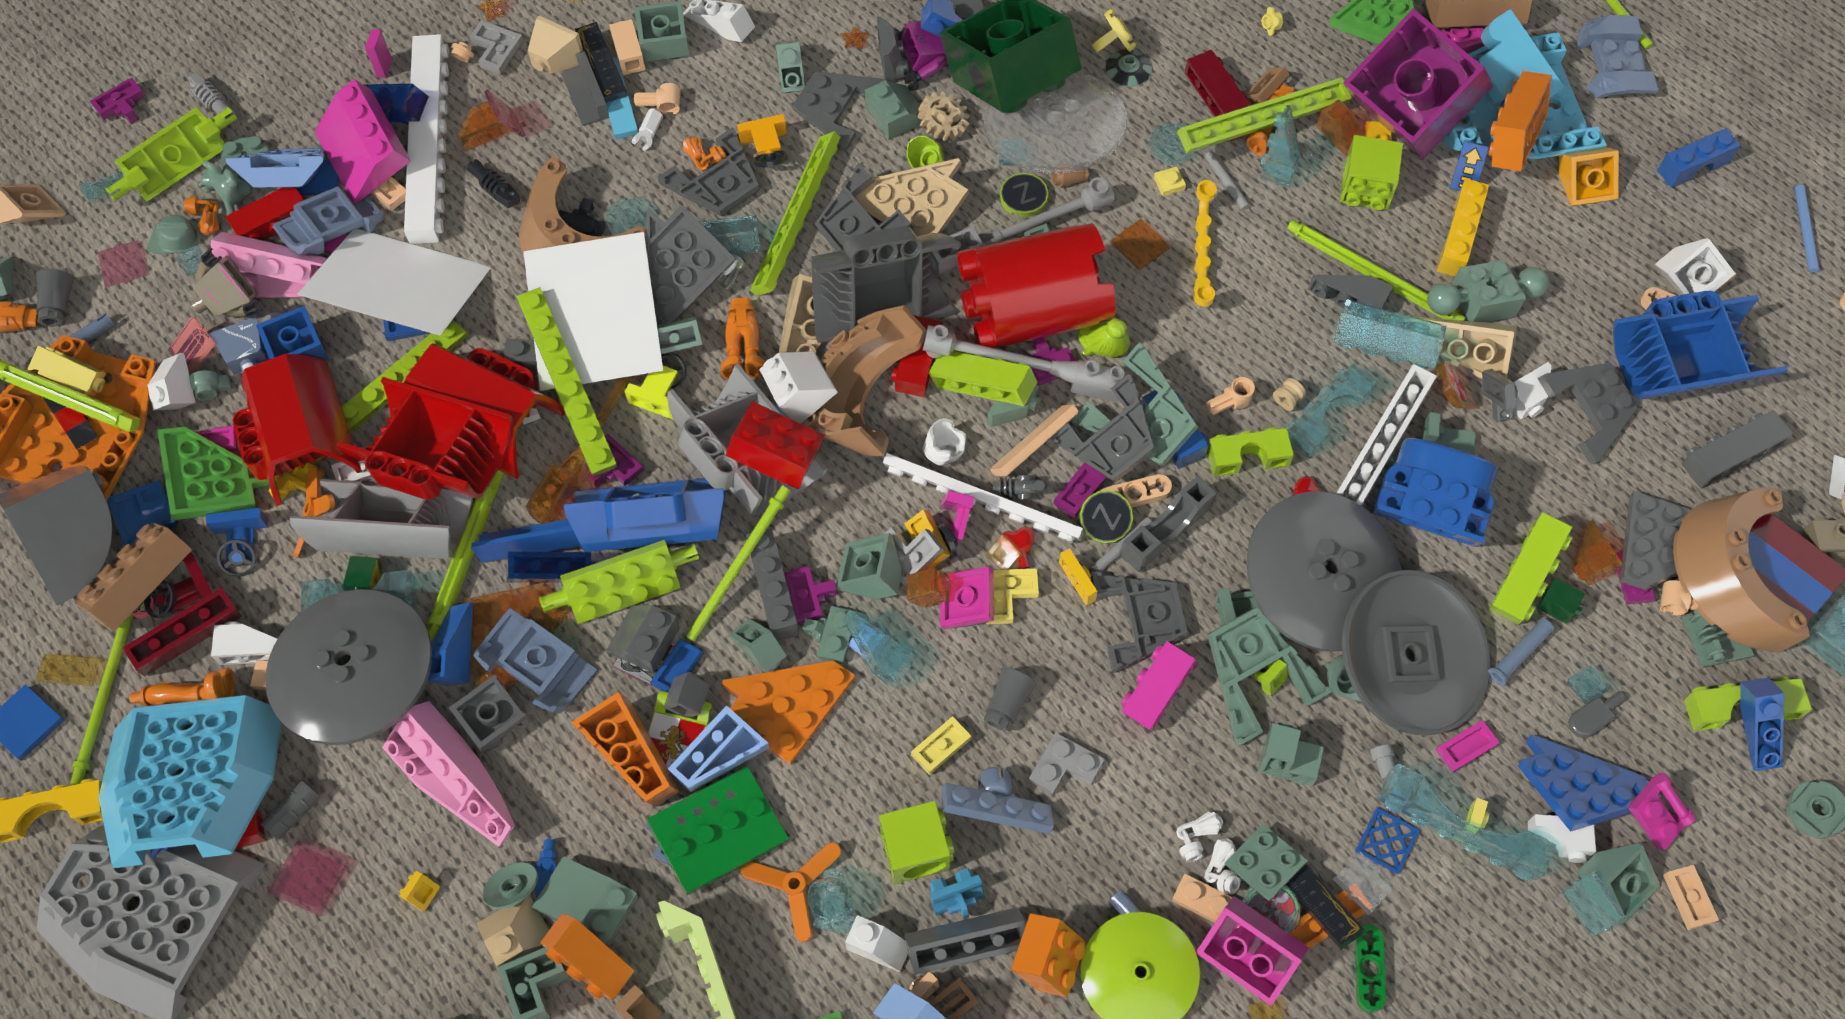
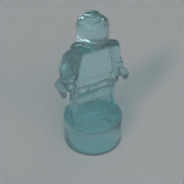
M120 171L117 175L112 174L101 178L95 184L86 181L79 184V187L87 201L91 202L99 198L97 194L105 191V188L110 187L123 178V173Z

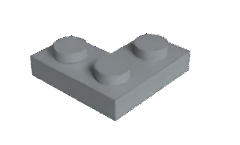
M482 20L470 35L471 43L487 48L478 61L480 67L500 75L523 42L521 34Z
M890 527L884 533H890L893 536L902 569L901 582L903 585H909L945 550L929 529H924L910 544L894 527Z
M1055 732L1030 775L1028 782L1053 795L1063 776L1068 772L1091 785L1105 759Z

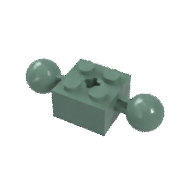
M1505 260L1460 267L1451 284L1444 282L1436 284L1431 288L1428 293L1427 302L1430 309L1439 315L1451 314L1460 305L1468 321L1491 322L1516 317L1526 298L1536 299L1547 292L1549 277L1541 268L1529 267L1522 270L1515 279Z

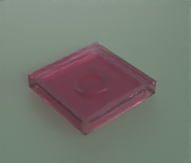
M297 840L267 893L317 916H321L349 863Z

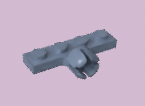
M997 767L983 770L978 778V789L946 782L941 789L943 812L1050 834L1054 827L1051 805L1016 797L1013 793L1011 776L1003 768L1001 769L1002 778L999 777Z

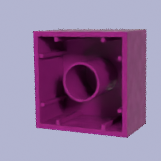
M1414 9L1403 18L1343 83L1357 104L1386 127L1422 160L1493 87L1485 67Z

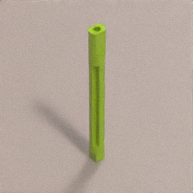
M0 359L1 380L116 428H121L128 432L138 431L140 418Z
M499 470L482 498L474 499L427 622L426 628L431 643L450 607L456 603L474 555L471 543L479 541V535L482 534L504 473Z

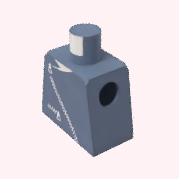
M256 316L209 333L234 375L243 372L245 368L268 360L267 351L256 327L260 323Z

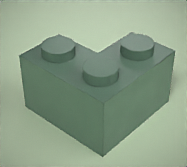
M1272 723L1263 743L1257 772L1313 786L1318 778L1324 747L1318 746L1316 742L1308 739H1301L1299 741L1301 730L1294 729L1288 723Z
M545 947L498 967L515 1019L552 1018L542 990L570 979V976L565 972L567 970L566 965L562 962L559 965L545 955L548 951Z

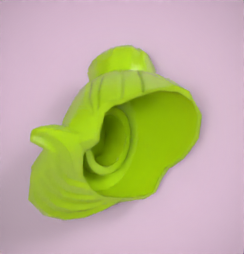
M929 135L917 136L907 144V159L912 169L945 161L942 146Z
M1116 318L1100 322L1096 326L1079 329L1077 333L1084 349L1081 353L1085 356L1096 354L1098 356L1117 357L1126 353L1131 344L1125 322Z

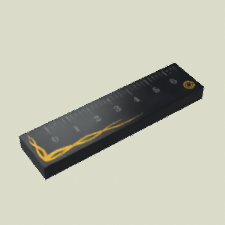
M594 22L575 28V32L579 33L583 52L585 51L605 103L628 96L598 23Z
M1307 864L1285 885L1340 950L1364 934V928Z

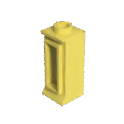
M42 346L37 347L28 367V370H38V374L75 391L84 393L87 396H96L105 385L104 377L106 372L48 346L46 348Z

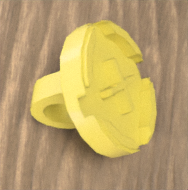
M1113 8L1104 12L1112 30L1091 45L1096 53L1118 38L1129 52L1137 48L1136 42H1130L1133 40L1132 35L1121 18L1118 16L1113 17V14L1116 13Z

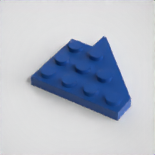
M1529 735L1526 741L1535 756L1522 759L1518 766L1570 832L1631 813L1628 806L1649 783L1643 775L1536 735Z

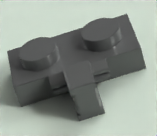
M1493 369L1483 370V394L1492 400L1494 420L1500 422L1512 419L1513 408H1516L1515 398L1518 396L1515 383Z

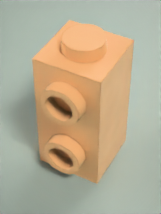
M632 19L610 24L609 27L622 74L627 75L646 70Z

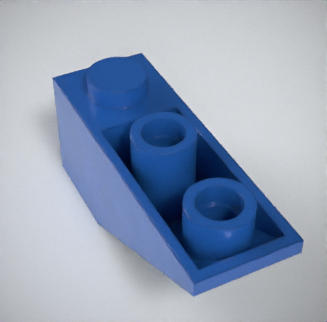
M469 602L450 607L431 643L432 666L428 682L444 686L469 683L473 603Z
M1770 678L1742 681L1740 707L1753 770L1760 771L1780 768L1783 763L1784 693Z

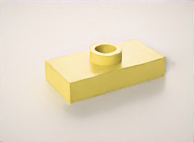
M952 716L912 750L911 756L931 775L971 740V735Z

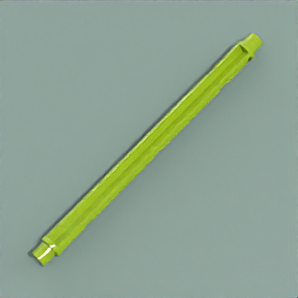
M1294 220L1289 223L1287 230L1293 232L1294 236L1364 275L1373 276L1393 285L1392 291L1442 319L1465 321L1466 317L1459 314L1458 310L1448 315H1439L1433 312L1427 302V293L1305 224H1300Z

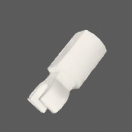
M649 109L639 128V133L632 139V144L635 145L641 139L645 144L643 151L650 148L652 138L663 119V114L655 109Z

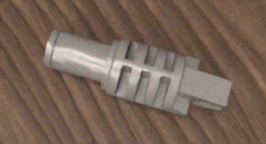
M198 73L188 76L190 86L192 87L190 89L191 92L207 110L219 114L226 107H229L226 104L225 96L210 81L204 80ZM233 111L232 113L227 115L225 119L236 113Z

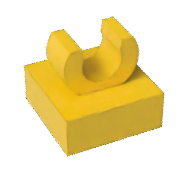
M415 871L413 875L408 877L409 881L405 888L399 891V896L415 908L425 912L440 886L424 874Z

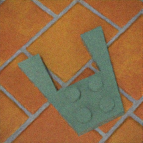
M1139 342L1122 362L1158 392L1144 409L1157 448L1146 459L1164 467L1198 429V425L1150 354ZM1089 401L1071 420L1076 425L1094 434L1110 422Z
M1257 607L1250 609L1207 634L1237 745H1242L1263 733L1237 682L1280 658L1281 661L1287 664V672L1305 705H1311L1332 692L1328 686H1325L1318 679V675L1314 670L1301 660L1297 655V651L1283 640L1279 635V631Z

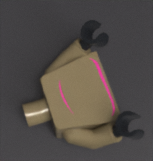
M209 248L201 256V261L195 275L197 284L193 287V290L198 297L191 301L192 308L197 313H202L209 309L215 316L224 314L227 317L247 316L248 318H254L262 313V309L258 310L255 307L257 300L253 299L258 293L228 256L224 258L221 256L215 257L212 254L213 249Z

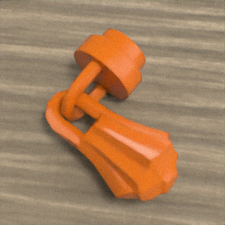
M688 136L683 142V151L692 158L700 170H706L713 163H719L727 157L720 145L711 147L709 149L711 153L706 156L701 138ZM702 157L703 160L699 163L698 159Z
M198 196L185 198L184 210L186 213L199 215V212L203 211L202 218L197 225L200 232L205 235L215 234L220 227L217 218L218 203L216 201L199 200ZM200 204H205L204 208H200Z

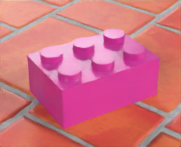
M1233 896L1201 943L1196 954L1272 1006L1303 960L1309 947Z

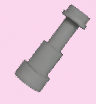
M1386 744L1371 749L1372 760L1377 764L1381 779L1385 780L1391 799L1387 802L1391 810L1408 806L1407 796H1402L1396 779L1398 773L1393 760L1395 754L1392 745Z

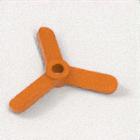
M312 467L306 475V502L303 508V516L321 517L335 508L332 494L321 496V470L316 467ZM299 537L293 553V557L296 558L299 557L305 542L301 537Z
M836 843L826 844L796 872L787 873L750 862L741 867V874L745 879L786 891L796 939L800 942H808L813 936L806 896L808 885L840 856L841 849ZM793 881H800L798 888L791 889L790 885Z

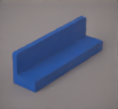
M568 519L480 534L479 541L471 543V549L482 563L581 546Z

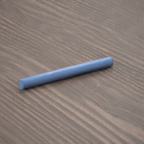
M1797 185L1794 189L1808 271L1818 272L1819 264L1804 185Z

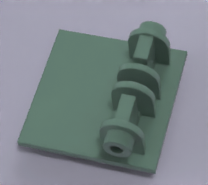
M1697 610L1694 611V615L1682 617L1702 668L1755 656L1751 647L1739 644L1726 637L1727 632L1716 624L1711 626Z
M1262 824L1225 862V865L1237 874L1240 881L1243 879L1265 899L1270 901L1308 860Z

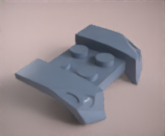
M1603 16L1588 21L1579 31L1576 47L1585 48L1591 45L1598 70L1597 76L1587 85L1588 90L1595 97L1604 98L1616 94L1657 93L1659 91L1654 73L1646 71L1638 40L1643 34L1638 16Z
M337 186L293 205L294 211L290 212L291 217L274 223L273 228L288 248L297 254L307 255L310 253L319 255L325 253V242L359 227H363L370 233L386 217L368 195L355 205L350 200L348 194Z
M511 608L507 610L473 654L486 671L492 673L499 666L536 692L539 696L532 704L553 713H562L576 699L598 671L580 658V655L575 653V650L533 620L525 619Z

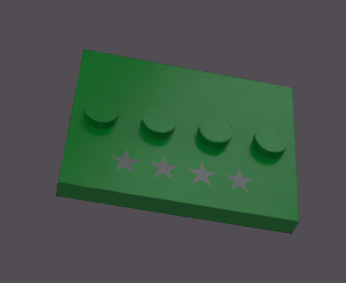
M748 766L646 819L651 832L686 896L763 856L789 840Z

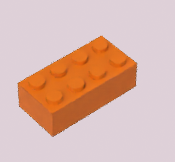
M1522 71L1519 79L1514 80L1511 93H1508L1506 96L1504 107L1499 109L1497 121L1492 123L1490 135L1494 136V141H1492L1489 149V156H1492V167L1522 171L1548 116L1552 75Z

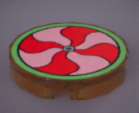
M1448 360L1437 363L1435 367L1437 379H1442L1444 385L1442 386V391L1450 404L1456 409L1468 406V394L1455 367Z

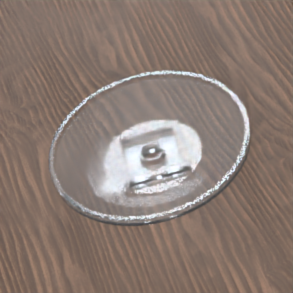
M1078 71L1065 78L1066 83L1060 89L1051 92L1041 91L1027 99L1026 106L1017 112L1002 113L987 103L984 110V130L991 146L1002 157L1017 166L1041 173L1076 172L1102 162L1119 147L1125 136L1127 126L1125 105L1118 93L1106 82L1086 72Z

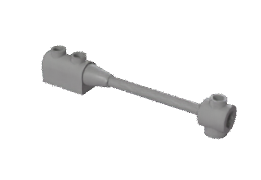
M1097 177L1090 181L1089 186L1082 188L1080 198L1003 230L977 234L972 226L952 234L950 237L955 238L957 247L931 251L932 269L936 275L947 274L952 269L958 267L957 252L1003 242V240L1082 207L1087 208L1089 211L1100 210L1103 206L1114 202L1112 187L1106 179Z
M928 325L923 345V351H926L932 358H940L943 355L948 356L954 350L992 359H1002L1016 364L1024 363L1031 368L1048 371L1050 374L1072 383L1070 390L1072 393L1114 402L1121 401L1111 388L1129 374L1128 371H1124L1119 366H1113L1112 368L1102 366L1094 360L1087 362L1081 360L1051 362L956 339L954 331L948 330L943 325Z

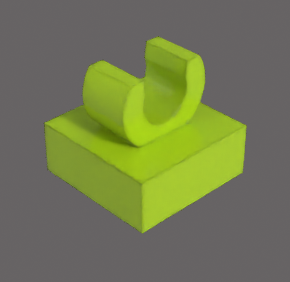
M1280 659L1265 666L1266 672L1257 671L1254 673V678L1261 682L1262 691L1270 697L1288 678L1287 664Z

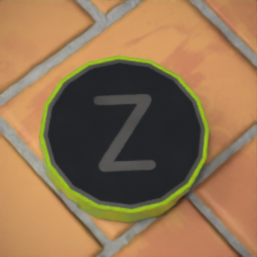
M1014 174L1007 178L1001 186V205L1010 214L1014 213L1018 217L1024 218L1035 216L1047 204V185L1041 178L1033 174Z
M1110 490L1098 491L1090 495L1082 504L1079 513L1084 533L1092 540L1101 543L1115 542L1123 538L1130 530L1133 521L1132 508L1128 500L1120 493Z

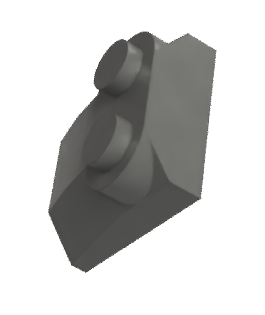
M880 17L877 18V31L884 78L895 83L897 79L904 78V73H908L906 58H901V55L904 54L903 41L898 40L893 26Z
M496 675L490 677L449 707L450 711L481 752L495 749L500 744L502 737L527 717Z

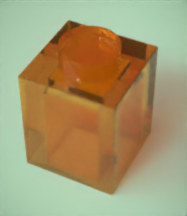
M936 568L907 575L908 601L921 608L950 601L949 590L951 589V583L948 575Z

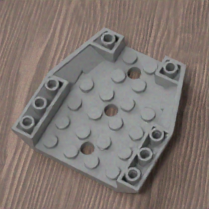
M99 826L71 845L41 893L36 930L95 992L154 1019H177L188 1000L180 995L181 990L240 888L242 887L250 891L265 864L236 851L229 855L203 858L196 844L170 847L166 852L161 850L154 859L150 857V850H146L143 865L113 868L105 827ZM84 875H90L89 884L85 888L78 889V880ZM133 897H139L140 904L138 908L128 911L127 904L129 900ZM184 919H190L191 925L189 930L178 934V924Z

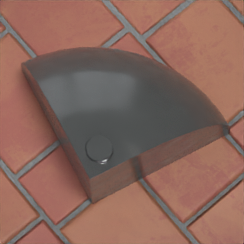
M86 466L60 470L0 494L1 507L57 606L76 596L85 586L92 582L102 568L111 544V515L106 499L100 487L104 486V483L97 471L91 473L90 469Z

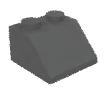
M632 605L606 649V653L655 673L680 628L677 616L653 605Z

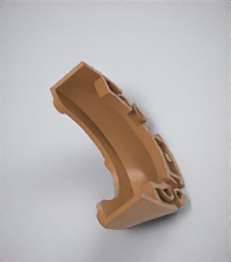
M555 155L543 165L534 180L520 223L519 244L523 257L524 251L640 232H644L647 251V231L644 227H633L623 233L605 237L585 235L569 227L557 211L559 202L556 199L559 186L567 174L566 165Z
M904 305L869 314L857 320L859 325L847 333L844 330L841 331L828 343L831 347L822 358H818L838 393L803 422L805 426L824 434L825 439L862 455H885L889 442L888 436L883 432L874 431L866 426L863 418V408L871 387L880 375L896 361L918 351L922 347L927 330Z
M1759 488L1709 500L1697 505L1681 519L1680 529L1675 532L1673 555L1680 583L1685 593L1690 592L1699 607L1696 610L1711 626L1716 624L1727 632L1726 637L1755 649L1780 653L1810 637L1805 616L1798 609L1787 605L1769 591L1756 573L1749 554V533L1755 521L1761 516L1775 514L1783 508L1781 489Z

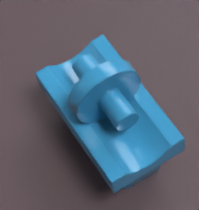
M965 868L955 874L957 881L955 884L947 886L945 879L942 878L931 881L930 898L935 915L937 916L947 911L950 915L960 911L963 919L969 917L967 908L977 905L976 900L984 898L979 875L974 876L969 868Z

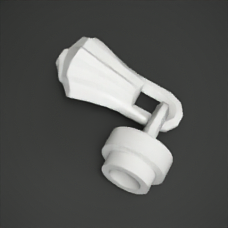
M1207 811L1198 819L1177 828L1176 834L1178 838L1184 840L1185 843L1179 849L1181 857L1186 859L1188 863L1195 862L1203 857L1201 842H1191V838L1218 834L1223 824L1221 816L1215 812ZM1192 827L1194 832L1188 834L1185 829Z
M1228 838L1218 839L1215 843L1212 858L1204 876L1208 883L1217 882V889L1224 894L1236 893L1240 887V878L1237 877L1235 872L1230 870L1222 872L1225 862L1236 852L1235 845ZM1213 867L1218 868L1216 873L1211 872Z

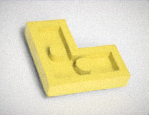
M1037 569L993 570L994 621L986 622V624L1013 623L1012 598L1038 597Z

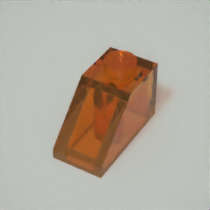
M493 99L470 108L458 136L464 151H468L509 132L502 114Z
M1341 100L1335 101L1321 111L1316 128L1347 157L1353 136H1363L1356 115Z
M1594 520L1589 521L1581 531L1573 563L1577 577L1580 580H1584L1587 586L1616 574L1623 565Z

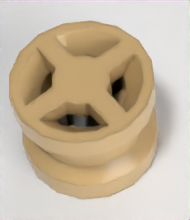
M1293 378L1286 379L1283 382V387L1276 389L1273 393L1274 400L1288 411L1293 410L1296 407V402L1303 400L1306 396L1304 387Z

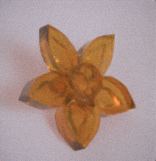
M485 0L486 3L477 6L481 11H486L487 22L493 18L494 14L498 17H504L503 11L498 8L502 5L503 0Z
M856 27L851 28V34L840 33V36L846 39L845 48L851 47L854 44L855 47L863 49V41L868 38L867 33L858 32Z

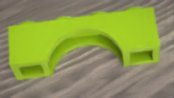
M1780 677L1773 680L1784 693V720L1801 719L1812 710L1802 679L1790 680L1789 677ZM1728 683L1716 689H1709L1708 686L1693 689L1692 693L1684 699L1693 731L1717 729L1724 726L1731 719L1733 706L1740 704L1741 686H1736L1735 683Z

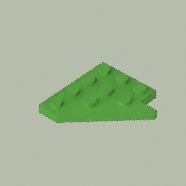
M1352 0L1329 19L1330 27L1379 45L1403 18L1414 9L1413 1Z
M187 427L157 430L171 521L204 517L206 514L256 508L253 489L270 487L268 479L258 480L254 477L242 458Z

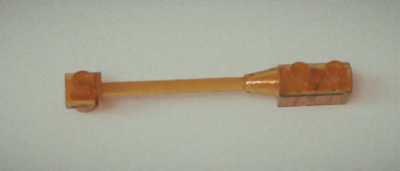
M643 374L619 378L596 416L601 428L631 378L639 380ZM580 445L560 466L551 463L528 501L526 508L529 515L537 522L543 524L556 521L564 504H566L577 486L585 460Z

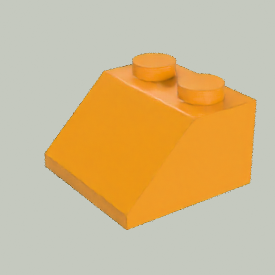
M1606 147L1559 156V176L1571 206L1618 199V150Z

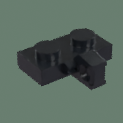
M583 198L579 209H574L572 213L563 210L558 212L562 220L569 227L582 234L601 237L606 228L605 222L595 220V214H592L595 207L591 199Z

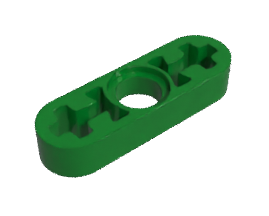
M1365 925L1363 926L1364 934L1355 940L1356 998L1358 1006L1363 1011L1375 1013L1386 1002L1384 937L1381 930L1376 926ZM1367 932L1370 933L1372 938H1376V941L1371 945V953L1377 952L1378 956L1374 954L1362 956V952L1366 953L1368 951L1367 941L1362 940V937ZM1371 961L1375 963L1378 968L1377 975L1374 977L1367 976L1362 970L1363 962ZM1363 982H1379V986L1374 985L1372 987L1373 996L1379 999L1373 1006H1370L1369 1000H1364V996L1369 993V984L1363 985Z

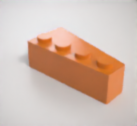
M617 692L571 722L647 803L657 807L680 792L634 706L626 696Z

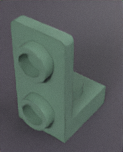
M1429 412L1422 426L1423 440L1474 455L1476 435L1474 431L1446 428L1443 424H1440V413Z

